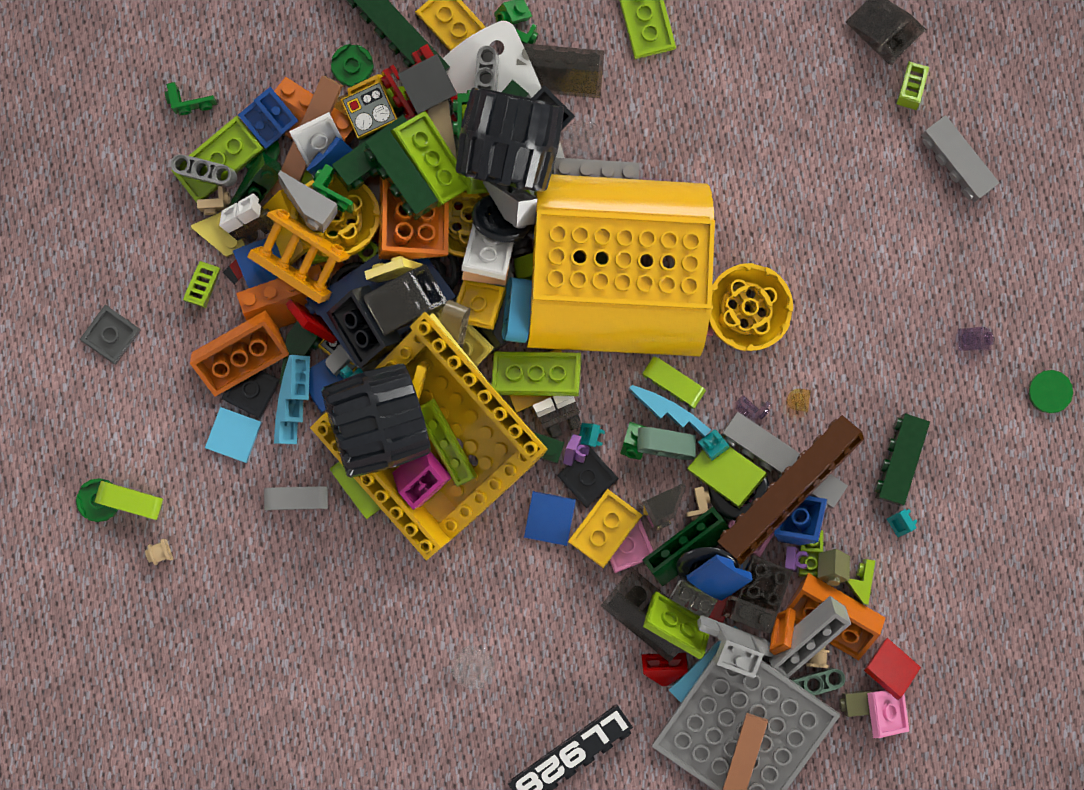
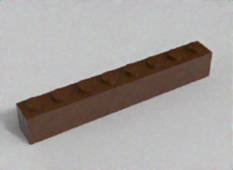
M843 415L838 419H834L829 424L825 433L818 435L814 439L813 445L808 450L802 451L797 461L792 466H788L782 472V476L767 487L764 495L761 498H756L752 502L751 508L746 513L739 515L735 524L720 535V539L717 542L721 548L730 553L737 560L738 564L742 565L864 440L862 431Z

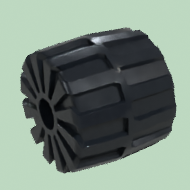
M472 88L460 130L455 166L456 172L476 180L495 182L494 184L502 186L510 185L517 189L547 190L560 143L564 114L563 106L493 90Z
M403 363L368 370L324 386L321 389L329 423L348 477L353 478L394 468L430 453L431 446L421 406L410 374Z

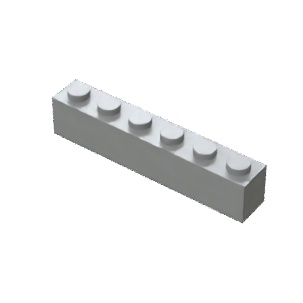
M739 412L735 413L721 434L731 447L737 445L743 449L741 452L743 455L751 460L755 457L761 461L760 466L769 472L774 470L780 474L778 478L782 476V472L788 466H792L797 461L800 454ZM830 474L810 495L827 499L826 508H834L848 485Z

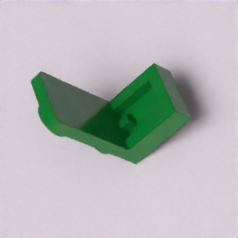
M175 82L166 84L168 91H165V98L167 104H171V109L175 114L188 115L192 113L191 110L200 109L201 111L212 109L213 105H218L213 95L182 102L177 84Z
M467 90V93H458V100L453 99V113H457V121H453V135H457L458 141L462 125V105H467L471 90Z
M325 164L323 169H319L314 176L313 190L337 203L339 211H347L352 214L354 210L353 201L327 188L334 178V168Z

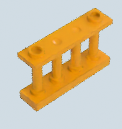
M276 209L268 212L266 216L275 221L264 246L251 249L247 257L318 304L329 300L332 292L326 289L325 284L336 262L349 259L350 255L344 251L345 249L342 246L332 244L290 217V213L286 210ZM283 226L293 234L282 257L279 258L273 254L272 248ZM300 238H302L311 245L300 268L296 269L290 265L289 261ZM318 250H320L329 257L318 280L314 281L308 277L307 273Z

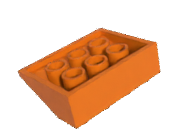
M380 177L378 259L391 260L394 257L403 256L409 260L448 256L449 201L440 207H435L415 220L412 215L408 216L402 208L403 202L399 197L395 198L389 189L391 185L387 179L383 180Z

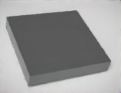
M437 54L398 74L417 114L457 95Z
M104 305L79 340L116 365L141 329L107 305Z

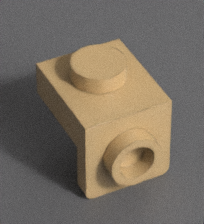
M218 186V198L197 200V209L200 212H204V215H216L217 211H222L229 205V191L226 192L223 186Z
M703 487L694 488L698 510L685 513L686 517L691 516L692 520L708 510L707 504L711 503L708 490L704 491Z

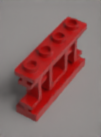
M428 44L411 54L416 64L422 62L420 57L424 61L434 56ZM391 65L381 72L383 77L380 79L386 89H391L394 94L392 99L398 108L402 107L406 114L404 117L408 121L415 117L414 112L416 114L417 112L407 92H404L407 98L406 101L391 77L392 74L396 82L400 80L397 69L394 65ZM458 93L456 96L448 99V102L452 109L453 99L458 100ZM454 114L451 115L452 124L453 121H457Z

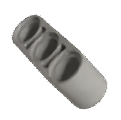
M483 46L478 50L475 88L497 91L499 57L491 46ZM486 52L493 53V59L490 62L483 61V55ZM484 74L492 75L490 83H481V78Z
M183 154L174 156L171 161L172 170L184 177L224 187L233 186L237 181L236 172L223 164ZM187 161L186 169L181 171V163ZM207 166V173L201 176V168ZM224 171H228V178L222 181L221 174Z
M328 487L264 488V510L328 509Z

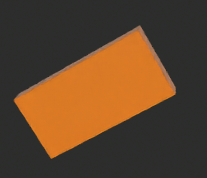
M792 608L774 615L769 651L774 655L791 649L796 611Z

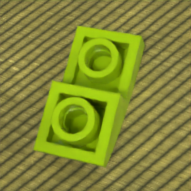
M823 530L820 532L817 543L800 545L799 552L805 551L809 555L799 559L801 564H807L808 567L807 569L799 568L798 576L806 577L810 573L818 577L819 553L823 552Z

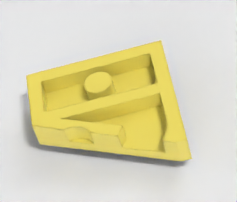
M221 212L191 225L194 231L226 257L234 255L233 250L245 246L239 229L227 233L219 226Z
M403 256L392 258L389 263L375 264L372 266V269L364 272L366 280L379 283L405 277L404 273L414 271L418 274L425 271L423 264L405 259Z

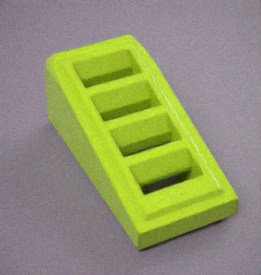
M908 62L897 105L913 110L918 109L929 71L928 66ZM914 71L917 73H921L923 75L922 77H920L917 75L910 74V72ZM911 79L920 82V84L909 82L908 80ZM906 87L917 90L918 92L916 93L913 91L906 90Z
M199 261L183 300L206 309L221 268ZM202 268L212 271V276L201 273ZM199 277H202L210 281L209 283H205L199 281L198 279ZM196 285L206 287V290L196 289ZM193 293L203 295L202 299L193 297Z

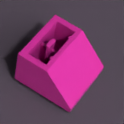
M431 451L423 457L400 465L392 473L399 494L413 510L422 506L452 478Z

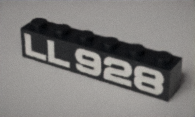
M616 704L510 779L508 785L512 790H554L558 787L557 782L564 777L566 780L577 773L576 768L582 764L585 767L595 760L594 755L600 751L604 754L610 750L615 740L619 738L622 741L631 734L630 730L633 726Z

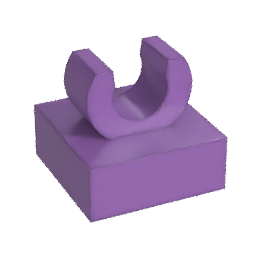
M573 434L566 447L564 464L572 466L574 460L584 463L586 455L589 454L590 447L580 445L581 436Z
M787 546L785 569L788 572H797V566L800 569H807L808 565L801 564L799 559L803 556L808 557L809 554L805 551L799 552L796 547Z

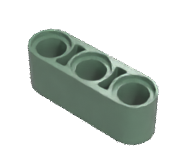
M641 427L638 429L637 451L680 460H693L696 458V436L652 427Z
M828 668L790 680L815 696L841 688L845 683V675L839 669ZM836 672L839 679L837 683L830 684L829 675ZM815 678L817 680V687L814 690H809L807 683L810 679Z

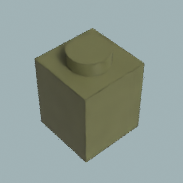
M838 549L819 553V579L825 581L830 586H838L842 582L849 581V555Z
M872 691L842 693V698L839 699L840 711L844 712V715L847 717L870 715L867 693Z

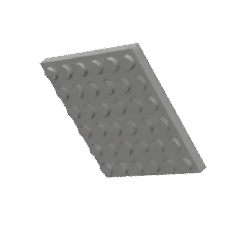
M715 654L656 737L652 747L712 789L722 790L746 713L768 719V724L747 790H787L838 720L840 713L763 660L753 679L714 664Z

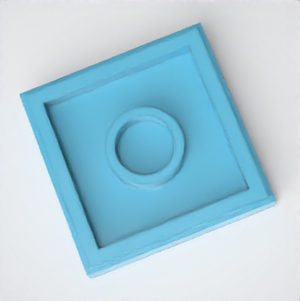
M220 407L205 448L247 463L262 422Z

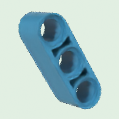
M510 277L507 282L502 326L503 340L526 343L528 339L532 280Z

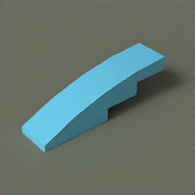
M289 355L278 398L274 444H297L298 422H303V400H309L310 356Z
M634 385L628 389L659 420L666 414L681 429L688 423L703 438L711 431L698 418L676 403Z
M717 641L701 659L688 669L685 675L670 687L669 691L680 702L683 701L718 651L721 641Z

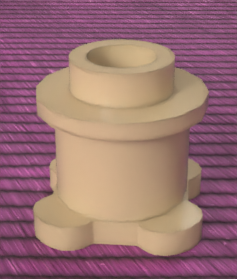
M163 538L160 540L161 543L148 545L145 554L149 563L153 562L154 565H157L158 562L165 559L173 560L167 539Z
M825 646L809 660V663H806V666L828 669L827 653H830V651L825 650Z

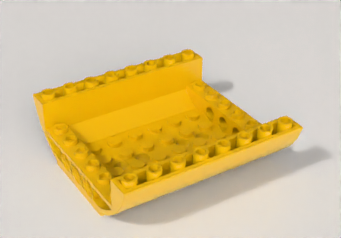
M551 174L547 190L534 191V195L537 198V210L534 226L531 313L527 348L700 357L707 337L712 305L715 220L710 186L705 183ZM581 251L585 254L586 259L584 263L574 261L573 255L575 252ZM602 252L607 255L608 261L606 264L601 265L597 263V253ZM648 255L651 257L652 264L650 267L642 266L640 263L641 256ZM665 256L673 258L674 266L672 268L664 267L662 260Z
M424 312L410 326L412 331L375 369L403 363L413 382L417 365L422 360L430 362L419 404L421 406L435 399L455 437L463 442V451L468 460L470 455H474L478 459V465H472L477 477L459 487L455 485L451 478L429 500L414 510L398 492L392 473L399 466L353 478L427 561L523 476L547 452L548 448L428 313ZM326 412L310 429L342 464ZM429 438L431 453L446 469L443 461L441 460L438 452L436 451L433 443Z

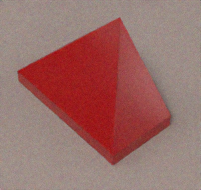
M686 653L642 654L643 674L662 687L669 686L688 672Z

